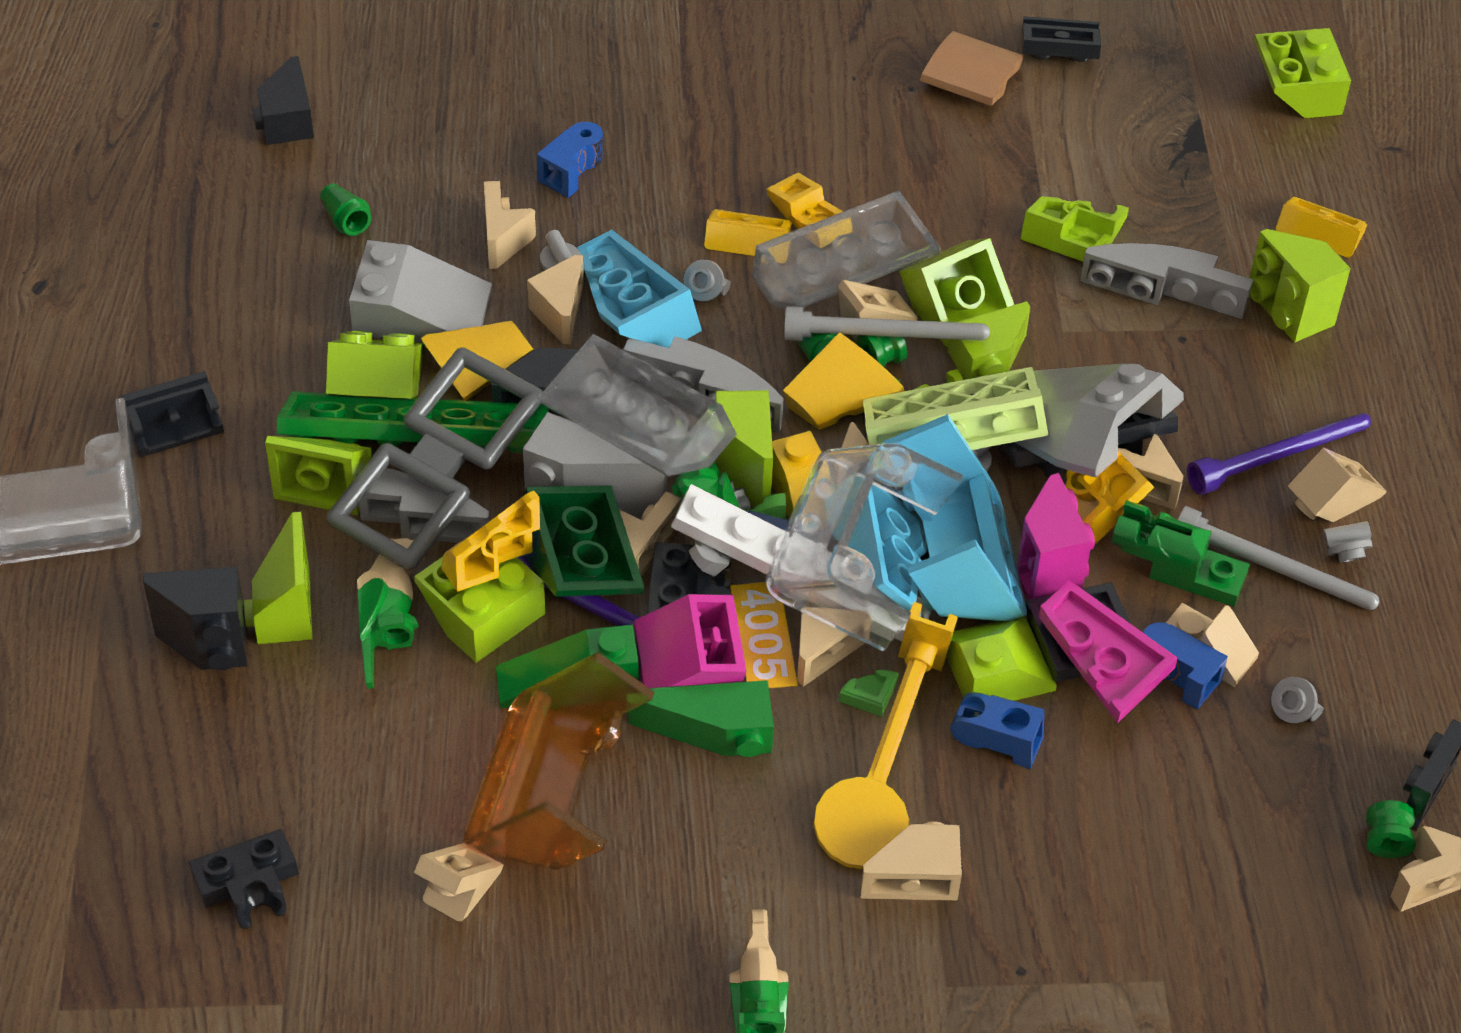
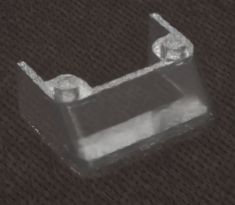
M124 398L115 399L119 432L99 435L90 440L84 449L85 464L0 476V565L125 547L134 543L140 537L143 527L135 449Z
M897 443L845 447L823 451L810 469L766 575L768 591L778 601L881 651H885L908 622L911 612L870 593L875 579L874 567L865 555L848 547L871 486L874 485L936 515L961 483L963 475Z

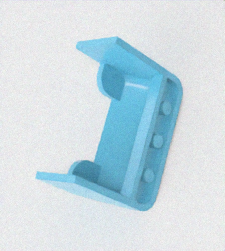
M948 414L883 441L884 448L903 474L905 486L900 487L902 500L908 511L912 512L915 510L923 522L930 558L907 568L908 574L919 588L922 601L927 610H935L941 617H948L949 614L958 616V618L1005 622L1025 616L1027 614L1026 604L1000 495L993 481Z

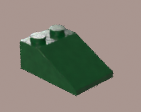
M612 486L526 487L524 495L535 491L539 496L540 529L532 532L533 552L525 554L524 557L555 597L643 593L645 587Z

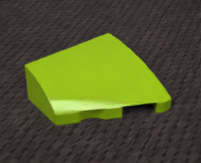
M1041 196L1025 213L1020 240L1084 262L1085 252L1088 247L1107 245L1113 242L1127 218L1129 208L1123 205H1116L1114 214L1096 212L1091 207V202L1066 201L1060 198Z

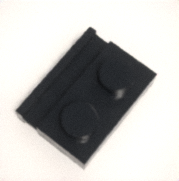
M1023 16L1022 53L1030 54L1038 59H1047L1051 56L1068 57L1070 60L1077 62L1099 59L1101 51L1100 24L1093 21Z
M1455 719L1452 720L1444 735L1438 732L1434 733L1423 754V757L1429 759L1424 768L1416 764L1403 787V790L1410 793L1406 804L1412 807L1414 811L1415 822L1411 827L1414 831L1418 830L1456 766V760L1461 753V722Z

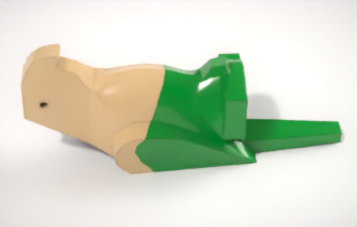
M408 538L391 539L405 548H408L414 541ZM381 554L378 555L371 569L364 572L357 579L359 629L367 689L374 688V650L378 646L386 647L387 650L411 647L414 639V630L419 628L416 618L409 614L413 600L410 575L414 569H405Z
M765 909L747 911L745 918V952L741 958L740 969L730 973L729 976L736 1033L785 1032L789 989L788 974L777 969L776 957L769 945L768 915Z

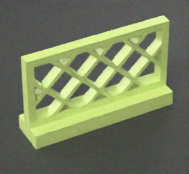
M1032 367L862 399L866 432L874 469L896 465L884 448L883 441L947 414L972 450L1048 436L1040 389H1038Z

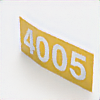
M779 581L730 585L731 594L734 597L744 654L746 681L768 680L769 688L798 686Z

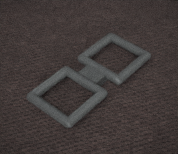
M463 347L458 348L404 416V424L423 435V438L410 454L392 444H382L327 513V523L405 569L411 570L416 568L470 496L469 488L453 479V476L466 460L482 469L492 468L543 401V391ZM464 368L522 398L484 449L426 417ZM389 464L447 496L408 548L349 516Z

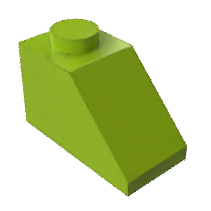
M1027 301L958 322L985 324L990 329L989 337L983 341L949 339L948 354L964 380L1008 372L1027 333L1030 305Z

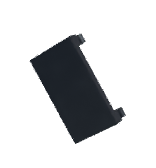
M205 371L121 396L126 422L140 457L224 432L223 423L217 412L219 405Z

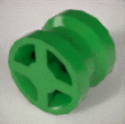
M857 336V345L884 368L889 362L898 364L907 358V346L904 337Z
M1386 800L1374 803L1367 808L1365 813L1366 823L1371 829L1366 837L1368 851L1381 858L1390 859L1401 858L1414 851L1416 839L1414 832L1410 830L1415 822L1412 807L1401 801Z

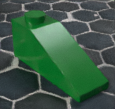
M633 625L586 629L496 665L500 709L628 696V690L638 689V656Z
M768 680L628 690V724L723 756L740 755L743 757H754L760 754L772 753L774 724Z

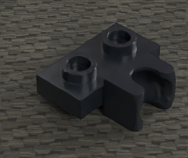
M655 542L648 614L688 594L729 595L731 562L716 576H712L701 571V568L691 558L689 550L694 545Z
M282 829L188 861L205 908L230 900L234 915L242 929H248L251 926L252 922L249 914L258 905L271 907L276 916L285 915L287 907L279 881L299 874L296 860Z

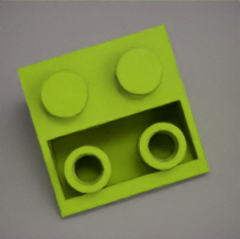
M1330 28L1255 34L1254 42L1272 89L1277 96L1304 118L1343 114L1351 79Z
M1265 229L1260 231L1249 278L1253 279L1250 296L1273 318L1276 326L1284 330L1295 343L1335 326L1351 268L1325 241Z
M347 331V333H340V339L328 342L326 394L415 398L418 396L425 344L414 342V334L389 333V335H383V340H372V332Z
M443 557L414 576L415 583L446 636L475 663L545 615L544 581L518 557L499 563V578L458 592L442 570Z

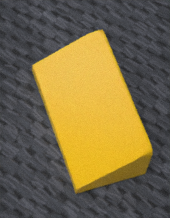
M1294 196L1283 205L1276 225V231L1325 241L1338 255L1348 258L1356 250L1368 224L1365 221Z
M715 209L707 219L704 246L709 250L782 260L786 254L792 222L785 219Z

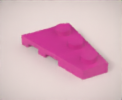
M1070 580L1040 606V620L1117 723L1176 667L1178 657Z

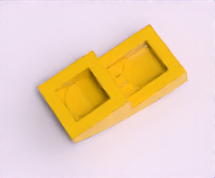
M799 172L766 188L768 197L778 210L801 233L818 245L850 229L848 214L825 201L822 186Z

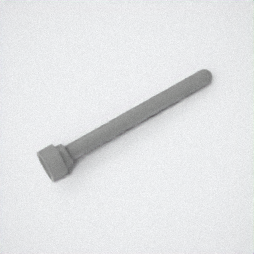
M787 306L785 313V340L802 341L803 337H811V333L838 334L839 332L847 335L978 341L986 340L990 335L989 327L980 323L812 316V312L804 311V307Z
M1185 506L1178 520L1212 531L1209 544L1364 609L1374 610L1379 605V597L1375 593L1208 524V519L1201 517L1202 512Z

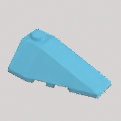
M610 230L577 247L580 254L584 255V270L599 316L617 333L632 339L669 348L674 336L687 340L702 331L690 289L615 231Z
M863 471L825 502L828 520L826 526L831 536L845 548L876 588L909 612L913 602H916L919 588L908 574L907 567L922 561L920 557L928 550L923 522L914 511L909 512L902 501Z

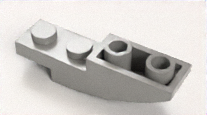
M1140 243L1107 244L1088 247L1085 252L1080 279L1081 282L1155 305H1159L1162 296L1166 295L1240 319L1243 318L1247 308L1253 279L1217 269L1218 256L1175 246Z
M675 336L669 348L628 338L623 349V370L638 360L660 388L675 391L682 395L698 397L699 412L707 413V409H715L716 391L769 390L771 430L780 432L784 398L769 383L738 361L701 344Z

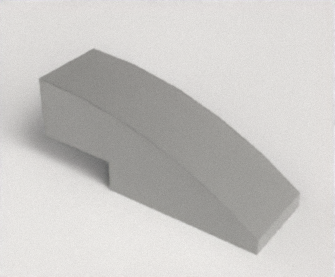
M386 468L359 502L360 518L365 521L398 523L401 528V538L415 539L447 496L405 472ZM468 498L436 541L461 542L490 522L489 511Z

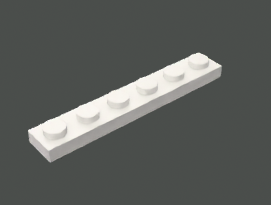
M692 484L690 485L672 522L671 528L825 604L868 607L873 612L872 627L902 641L910 611L907 612L876 588L861 568ZM917 597L916 602L922 604L919 617L928 619L931 611H928L922 599Z

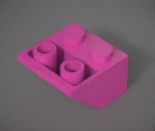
M1059 473L1050 475L1024 519L1017 569L1021 587L1027 600L1053 595L1069 580L1082 589L1084 579L1089 575L1088 559L1090 550L1094 549L1095 546L1094 534L1091 526L1088 523H1083L1078 513L1076 496L1073 490L1066 489Z
M688 594L634 620L633 630L642 689L743 682L746 666L733 595Z

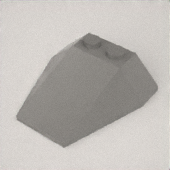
M1123 363L1035 370L1034 375L1038 389L1041 391L1048 436L1017 441L1015 443L1057 467L1096 478L1118 458L1119 425L1134 412L1163 419L1184 400V393L1162 373L1147 370L1139 364Z

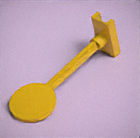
M913 602L898 657L905 659L907 668L869 774L865 778L855 777L839 781L825 791L816 805L813 827L818 844L831 859L845 867L863 869V864L909 826V817L904 802L892 788L886 785V781L924 674L930 671L931 668L942 671L958 616L949 614L946 624L942 625L919 617L922 604Z

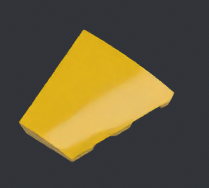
M513 321L431 333L421 338L441 368L452 354L462 347L503 369H507L534 351ZM464 368L452 384L462 398L467 401L490 385L491 382Z
M839 332L783 390L787 406L791 411L818 430L836 424L843 416L858 415L864 412L862 399L904 392V387L872 356Z
M1119 451L1118 458L1096 478L1067 470L1066 473L1067 482L1065 487L1067 490H1073L1078 503V513L1083 523H1088L1091 526L1095 544L1116 525L1119 515L1123 516V507L1126 500L1138 504L1154 488Z
M531 491L525 494L490 522L444 553L442 570L457 592L499 578V563L533 552L532 532L540 529L539 496L536 492Z

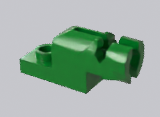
M1126 500L1123 507V516L1119 515L1113 532V545L1118 546L1126 553L1153 562L1149 576L1150 579L1235 607L1250 566L1249 563L1207 550L1212 531L1177 520L1162 511L1157 515H1152L1149 507Z

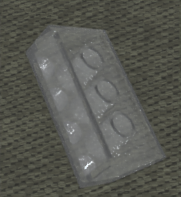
M896 191L756 245L752 277L772 306L785 309L787 306L807 307L839 294L838 285L842 280L865 284L940 254L941 248L901 192Z
M595 334L586 341L538 397L541 404L667 477L710 467L737 435L720 403Z

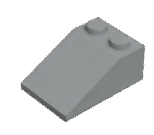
M367 240L349 298L352 331L372 332V337L383 338V335H389V333L414 334V342L423 343L421 338L426 334L482 326L492 293V283L410 245Z
M547 412L523 448L525 490L526 487L612 486L619 510L640 520L646 508L650 504L655 505L667 491L668 457Z

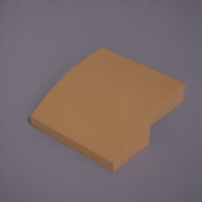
M952 31L932 55L921 74L920 81L992 106L1004 95L1007 80L1020 70L1023 55Z

